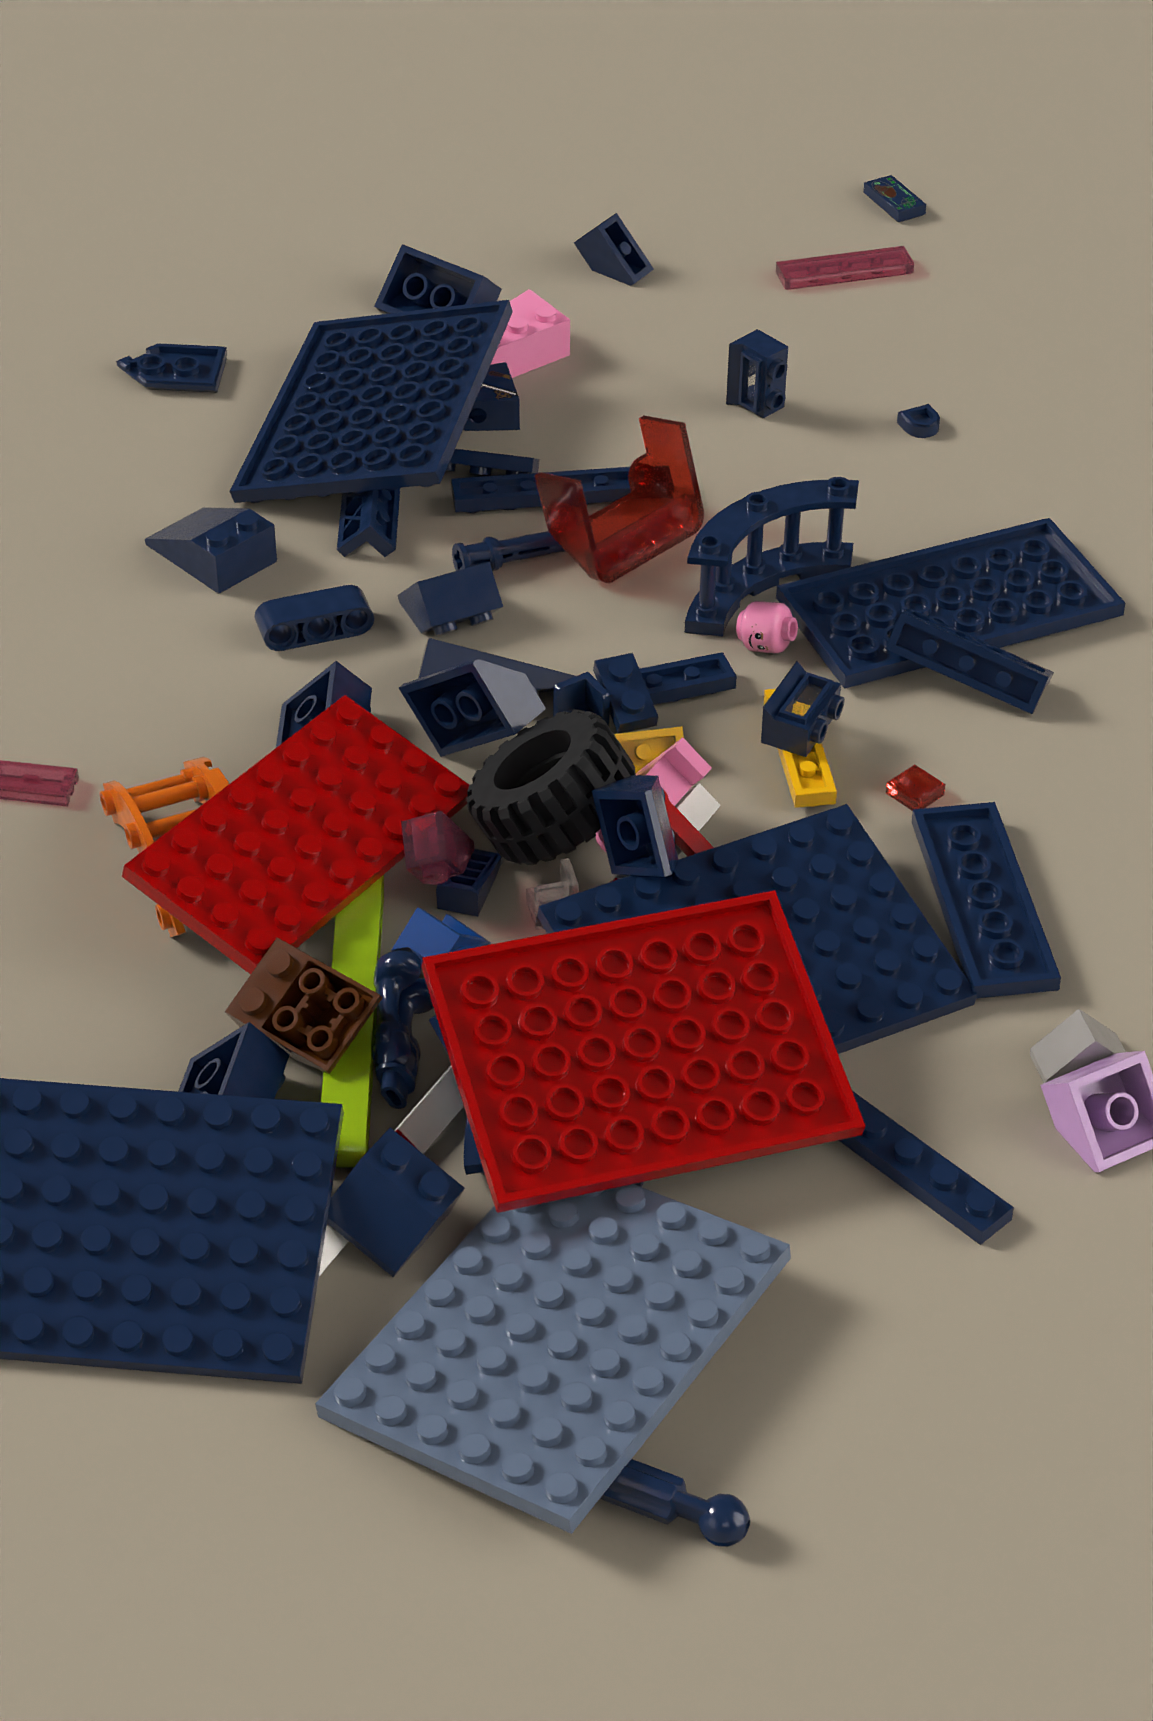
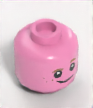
M754 601L739 613L736 632L738 639L743 642L749 651L776 654L785 651L790 641L795 640L798 632V623L796 618L792 617L788 606L784 603Z

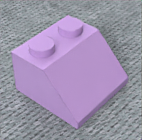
M1145 1051L1115 1053L1040 1085L1056 1130L1094 1172H1101L1153 1149V1073Z

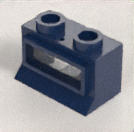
M758 329L730 343L726 404L741 405L762 418L784 408L788 346Z
M796 661L763 706L761 743L807 757L816 743L821 744L823 742L828 725L832 720H838L843 711L845 699L840 696L841 683L808 673Z

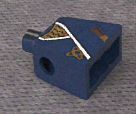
M506 362L490 365L464 426V431L520 430V399Z

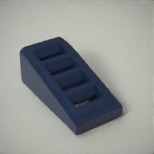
M462 846L436 887L437 909L478 917L503 863V857L499 853Z

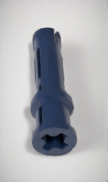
M561 527L555 530L500 541L493 537H486L483 539V542L465 546L460 542L455 543L452 548L453 564L455 570L458 571L490 562L492 571H497L502 567L503 563L566 552L569 548V541L566 531Z

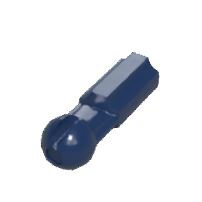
M633 1459L624 1466L621 1473L600 1498L667 1525L678 1516L697 1523L704 1537L715 1546L729 1547L740 1542L746 1536L750 1526V1516L747 1508L734 1495L720 1493L707 1500L687 1493L683 1478Z

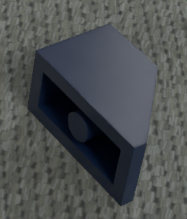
M617 213L574 242L592 271L632 286L654 270Z

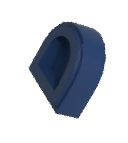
M929 404L898 412L897 424L911 436L928 438L939 432L940 416Z

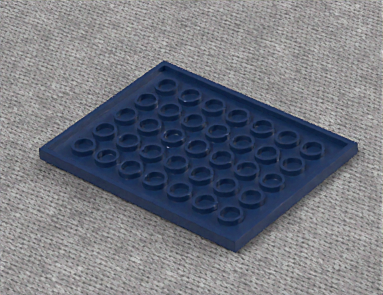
M502 300L314 322L229 491L234 503H259L264 500L274 499L292 500L297 497L306 496L325 497L331 494L349 492L358 494L370 490H396L403 487H430L440 484L513 313L510 301Z
M848 804L679 859L673 873L666 877L630 875L538 906L537 917L548 934L775 890L838 1054L973 1006L978 995L977 992H973L970 982Z
M0 1078V1359L302 1384L344 1116L342 1104Z

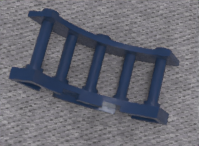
M832 477L829 480H812L779 485L759 492H752L746 497L730 504L711 518L697 534L687 557V564L701 565L700 591L694 597L688 609L684 633L723 637L729 620L740 608V601L748 594L756 596L767 589L779 585V579L797 574L801 580L851 567L854 543L842 542L844 509H856L859 480ZM829 509L827 540L825 542L799 544L801 512ZM785 516L784 543L780 547L762 552L764 524ZM748 535L746 557L732 564L734 549Z

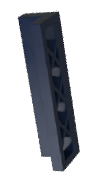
M400 488L396 490H370L358 494L352 492L342 493L337 551L345 557L366 541L384 557L396 550Z
M910 608L900 613L885 648L1030 714L1035 712L1043 691L1050 683L1054 674L1053 671Z

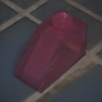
M442 811L401 821L406 869L420 882L429 885L442 884L448 881L449 877L464 873L475 849L474 841Z

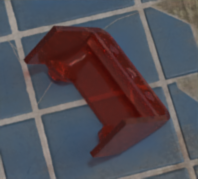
M645 415L640 417L639 422L646 453L636 458L630 466L628 480L631 493L590 516L581 480L542 472L535 475L549 533L591 579L611 583L691 537L701 528L704 521V508L684 422Z

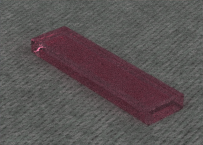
M904 246L779 261L776 262L775 272L785 290L911 274L914 272V261Z

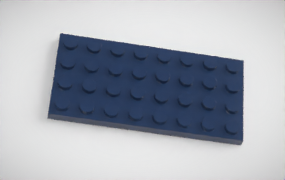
M1050 518L777 585L776 599L779 603H784L788 606L792 617L797 620L800 631L844 689L925 668V666L885 649L900 613L908 608L998 648L1123 616L1126 604Z

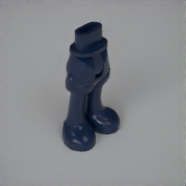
M392 951L383 955L377 961L374 971V987L376 988V993L382 996V1000L378 1004L380 1023L375 1028V1043L372 1048V1057L375 1061L376 1077L381 1084V1095L395 1109H402L407 1106L408 1094L414 1092L416 1086L415 1079L421 1051L418 1041L412 1035L413 1015L426 1013L434 1008L425 978H419L422 971L421 959L416 954L408 951Z

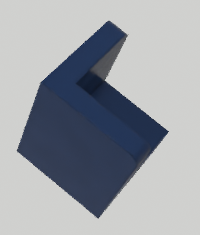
M589 672L557 683L554 686L553 717L556 713L563 711L571 713L573 710H583L601 716L609 726L610 694Z

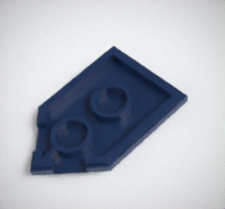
M157 343L146 348V354L134 359L127 356L116 361L120 369L148 389L217 393L226 364L227 347Z

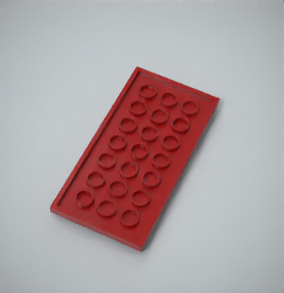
M344 695L127 862L123 868L122 878L251 975L276 938L298 948L466 806L469 784L348 696Z

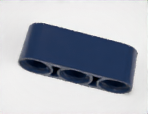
M343 585L268 600L258 606L254 616L265 645L274 651H284L359 636L371 629L375 619L363 591L355 585Z

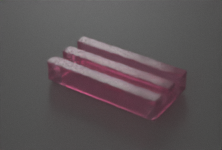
M0 760V799L59 806L69 805V795H73L74 785H77L79 781L77 768Z

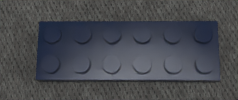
M988 802L913 809L911 822L962 971L970 982L973 993L977 992L978 994L976 999L1059 991L1061 982L1059 970L996 803Z

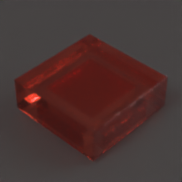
M914 764L887 782L886 794L913 811V809L926 808L944 796L946 784Z

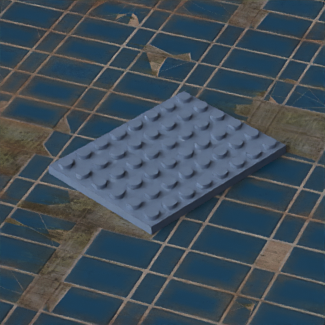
M635 1184L500 1213L496 1212L494 1205L315 1403L318 1417L572 1534L621 1473L624 1466L629 1463L791 1259L790 1244Z

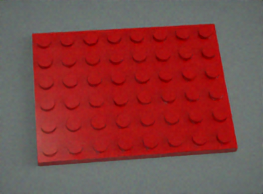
M775 890L422 958L421 968L497 1213L862 1135L866 1127Z

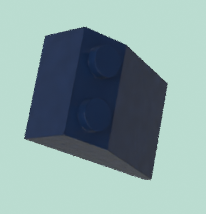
M203 507L145 538V545L218 594L277 562L275 525L250 508Z

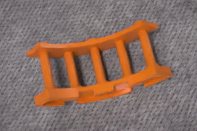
M200 757L183 762L185 769L180 770V775L125 789L123 785L115 780L103 783L104 791H100L102 808L106 816L112 815L114 824H119L124 828L129 847L131 849L137 848L140 853L154 842L153 839L164 835L195 810L147 823L141 813L190 799L204 804L229 785L219 768L210 770L208 767H212L211 760L206 757ZM158 904L155 905L159 925L162 930L168 929L170 938L186 933L182 922Z

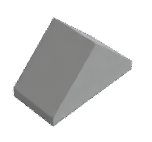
M1078 1009L1031 1047L1030 1057L1043 1083H1046L1110 1055L1126 1051L1115 1032Z

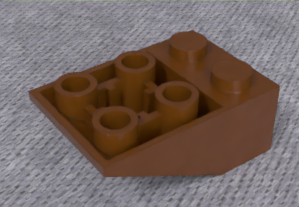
M276 938L225 1010V1013L239 1027L248 1022L253 1024L289 1053L290 1058L330 1074L380 1003L382 996L285 941Z

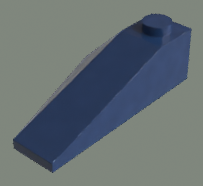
M429 638L425 645L418 675L419 679L475 659H480L525 673L537 692L554 691V686L557 683L575 677V675Z

